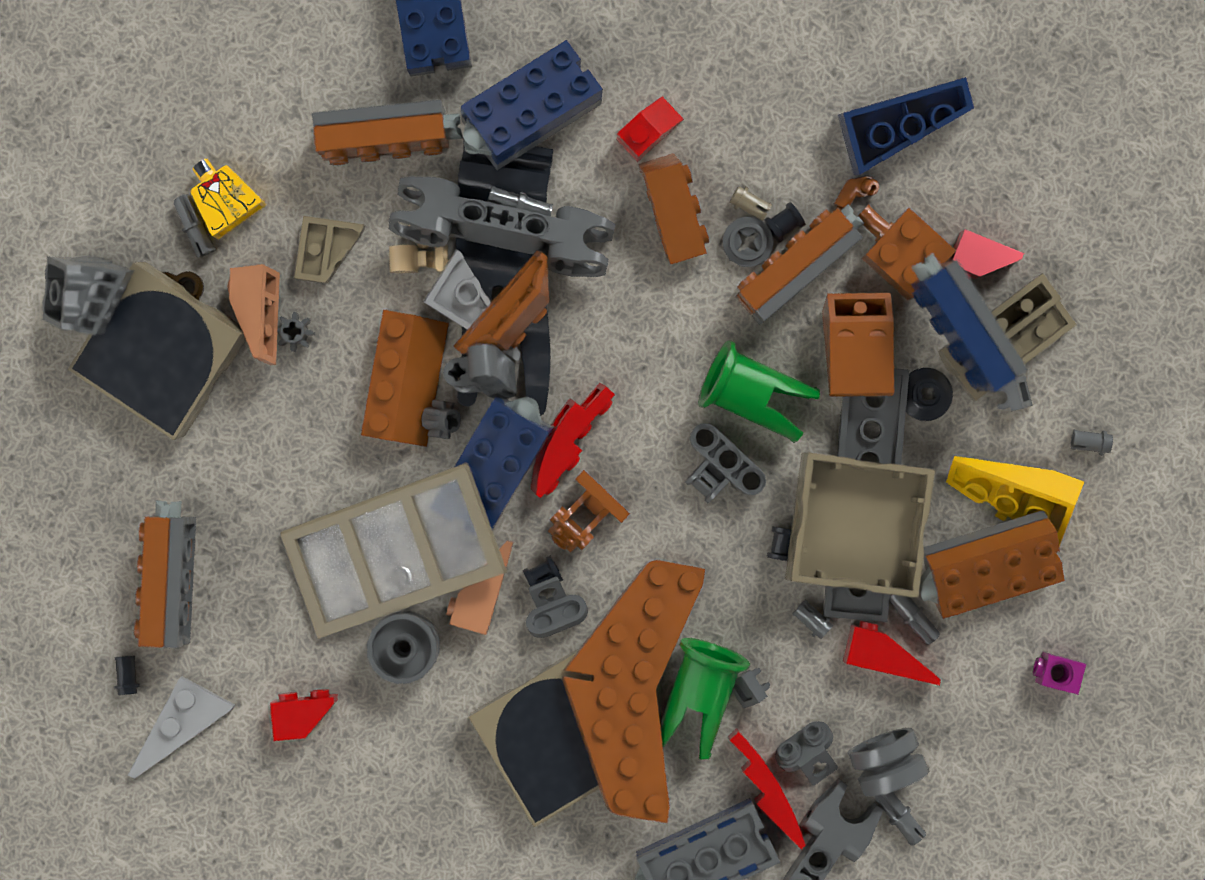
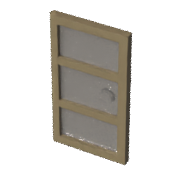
M467 463L281 531L282 541L318 639L507 572Z

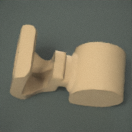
M448 244L444 247H434L435 251L432 252L427 250L419 251L416 245L390 246V273H419L420 267L434 268L441 273L448 262Z

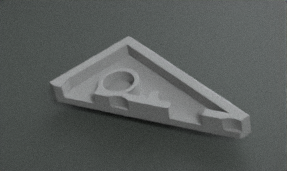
M181 676L128 776L134 779L230 712L235 704Z

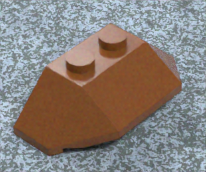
M536 251L453 345L454 348L461 354L468 353L470 346L490 344L496 346L501 351H507L510 346L515 348L522 342L526 336L524 330L531 322L534 324L538 323L547 312L545 307L549 303L547 256L543 252Z

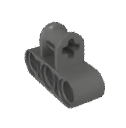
M479 344L470 346L468 348V357L452 359L444 367V379L461 393L483 392L490 398H496L498 395L504 398L516 396L515 363L494 345Z
M706 423L699 424L692 429L689 438L690 443L705 460L688 477L685 483L687 485L692 484L703 494L706 503L711 502L729 481L739 491L747 495L759 494L764 489L766 478L762 470L711 424ZM700 429H707L712 433L713 440L708 447H701L696 442V433ZM725 450H730L736 457L734 466L728 469L722 467L719 463V456ZM747 472H754L759 478V484L753 490H748L743 486L742 478ZM700 477H702L704 480H706V481L711 485V488H709V487L700 479Z

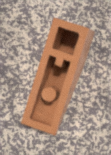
M264 264L230 268V280L227 285L229 301L253 358L269 365H276L280 273Z
M507 540L499 549L506 568L514 544L510 540ZM505 573L464 587L458 593L457 598L451 597L446 615L451 617L449 624L486 635Z

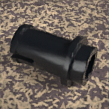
M135 655L115 657L117 685L114 686V689L118 690V695L137 694V687H140V683H136Z

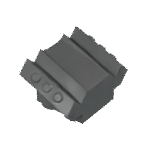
M48 256L45 268L46 282L42 302V320L61 330H75L79 333L91 335L103 334L126 290L134 270L115 265L113 261L104 260L105 258Z

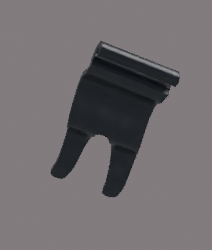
M463 140V155L458 171L459 197L487 202L490 189L494 186L495 188L515 194L523 192L526 193V197L547 203L548 183L554 149L535 146L499 170H496L486 154L468 153L465 150ZM456 237V250L462 253L490 302H492L493 289L496 287L504 288L533 256V254L471 242ZM548 311L538 323L534 324L531 322L524 330L526 336L520 343L524 364L526 397L533 398L537 402L540 416L546 411L550 382L551 350ZM462 327V335H463V334L466 332V330H467V329L464 328V327ZM468 353L462 354V357H468ZM457 391V399L460 404L466 407L475 404L478 392L461 393Z

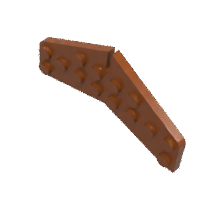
M661 560L646 563L563 669V671L592 676L591 681L562 677L606 807L615 815L667 823L670 806L656 688L703 586L704 568Z

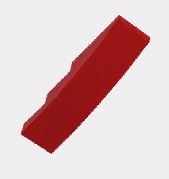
M736 728L728 738L748 759L741 767L743 773L762 791L754 799L756 804L802 849L806 844L795 814L781 786L758 751Z

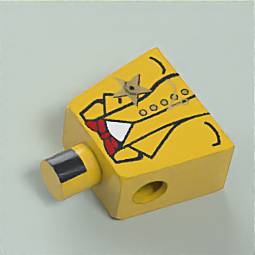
M204 159L192 168L201 182L193 187L190 192L209 232L216 239H220L267 205L227 165L216 171L210 161Z

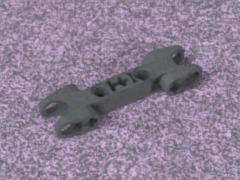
M416 176L400 178L398 195L404 200L420 207L415 211L398 210L391 212L388 229L401 237L417 244L438 248L447 245L449 236L527 254H534L536 251H540L547 256L548 269L554 273L571 277H599L606 274L609 259L603 254L588 248L586 244L589 242L605 243L612 241L616 224L607 218L588 210L571 206L559 208L556 216L551 217L528 210L459 197V186L446 179ZM407 187H413L419 191L409 190ZM398 222H402L411 226H403ZM600 227L605 229L606 231H599L594 228ZM587 263H594V264H597V265H599V266H591V265H588Z
M838 778L814 801L804 816L801 827L813 835L782 880H824L841 854L852 862H856L872 840L876 826L884 811L882 807L873 803L859 818L848 819L842 817L839 805L848 785ZM815 852L825 854V859L820 865L809 863L810 856Z

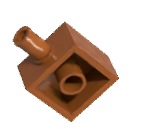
M869 204L858 215L864 222L863 226L876 237V243L861 259L906 300L913 298L912 292L915 290L911 284L918 280V277L911 268L912 266L919 263L923 264L925 262L924 259L932 253L938 262L942 264L956 251L910 208L904 211L894 223H888Z

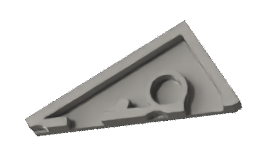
M458 250L454 251L423 301L466 329L474 323L491 303L466 263L462 253ZM510 346L507 351H502L517 361L521 357L517 347L513 348Z

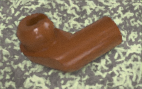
M871 176L847 180L834 205L843 209L847 204L850 206L855 198L875 195L879 191L878 181Z

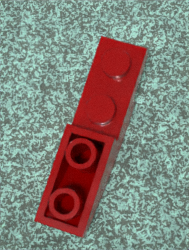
M599 383L580 405L569 398L551 423L553 429L536 457L532 473L531 490L540 499L544 494H551L558 486V478L564 471L572 470L579 462L580 457L578 455L582 450L573 442L577 438L580 440L586 436L592 427L590 423L598 414L600 416L603 415L613 403L611 399L615 394L605 385Z

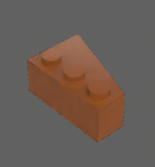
M674 153L638 164L640 173L642 172L647 188L646 193L651 202L658 232L670 265L707 254L704 244L709 243V237L705 225L699 226L696 214L701 213L696 194L691 196L688 184L693 183L688 164L682 165V162Z

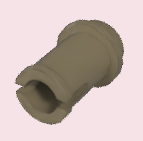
M738 186L730 199V203L734 205L733 208L735 210L740 208L763 221L767 213L757 207L767 212L772 204L750 193L748 187L742 188Z

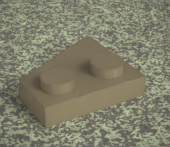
M303 216L294 278L327 284L364 232L365 225Z

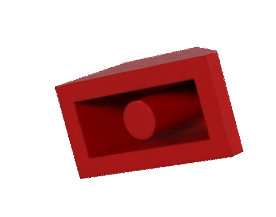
M662 96L628 122L617 133L616 140L639 162L684 119Z

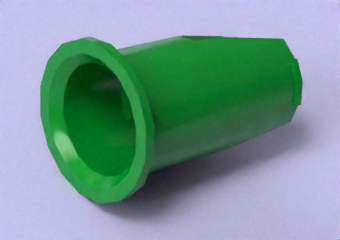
M728 340L721 347L709 368L701 387L698 405L701 408H706L708 405L714 404L784 436L795 443L798 442L804 432L777 410L766 406L772 392L807 399H819L820 389L817 387L813 388L738 353L735 349V343Z
M683 638L679 645L685 654L660 723L662 746L665 747L684 719L688 707L703 713L699 759L709 760L738 674L742 671H747L750 667V662L742 655L726 647L701 639Z

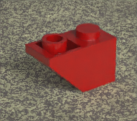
M329 689L310 691V696L298 697L297 692L278 694L279 699H275L270 703L273 741L306 738L338 701V694L329 695Z

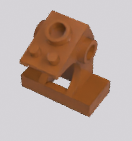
M585 470L575 480L586 491L568 510L562 506L550 519L554 525L548 530L552 535L551 538L554 543L561 549H567L570 553L576 547L582 551L594 538L590 532L609 512L621 523L630 514ZM582 504L596 516L584 530L570 518Z

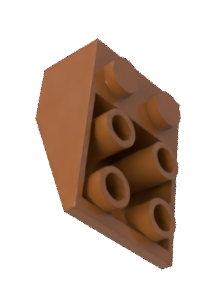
M891 293L827 294L822 310L829 397L893 396L894 319Z

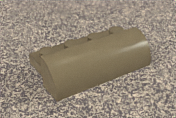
M1043 273L991 311L1025 364L1077 325L1061 304L1060 300L1062 298ZM948 343L939 350V356L952 376L956 377L973 401H977L989 390L980 391L979 388L974 389L969 384L964 375L967 372L961 361L956 362L947 349V346L950 345Z

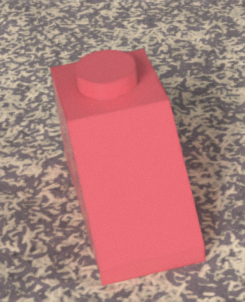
M965 229L959 233L954 246L956 251L948 261L957 259L969 279H977L1021 260L1024 253Z

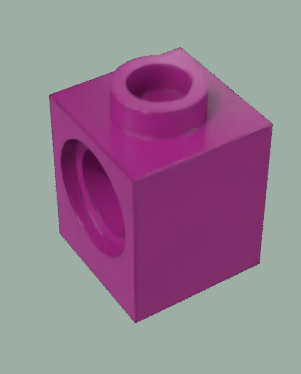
M1043 652L1042 657H1037L1035 660L1033 676H1036L1035 682L1042 686L1079 695L1086 664ZM1061 664L1064 669L1063 675L1060 679L1053 680L1051 678V669L1055 665Z

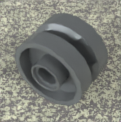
M398 611L382 619L371 631L367 642V658L373 670L382 679L395 684H408L423 678L436 663L440 652V637L434 624L424 615L413 611ZM402 640L410 643L411 648L409 651L404 652L400 649L399 644Z
M901 728L886 732L857 744L847 752L853 768L864 771L858 778L864 796L873 797L894 792L928 775L930 771L922 754L910 755L919 746L912 728Z

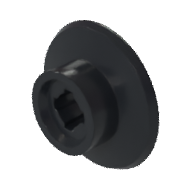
M919 368L910 372L906 413L920 421H932L943 416L950 408L953 399V390L948 378L942 372L933 368ZM931 388L933 399L923 400L921 390Z

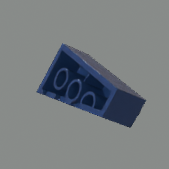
M961 78L838 114L854 176L861 175L873 166L885 161L904 148L974 109L967 78Z

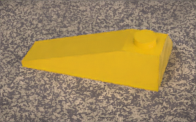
M954 456L946 483L975 503L986 501L994 506L997 510L995 516L1002 521L1007 517L1016 519L1043 510L1057 531L1060 547L1084 481L1054 470Z

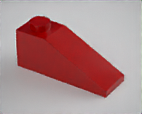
M861 620L859 626L851 624L843 657L844 663L940 686L941 679L887 634L878 631V624Z

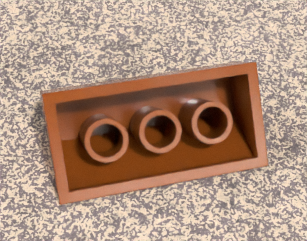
M383 310L361 436L427 447L429 430L422 426V414L424 409L432 406V400L436 399L449 323L406 313Z

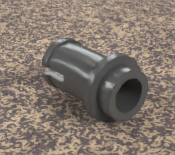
M1073 430L1071 450L1098 452L1100 456H1103L1105 453H1111L1113 435L1107 434V431L1103 430L1101 433Z
M806 599L792 613L793 616H796L813 632V637L817 636L822 639L833 627L829 622L830 618H825Z

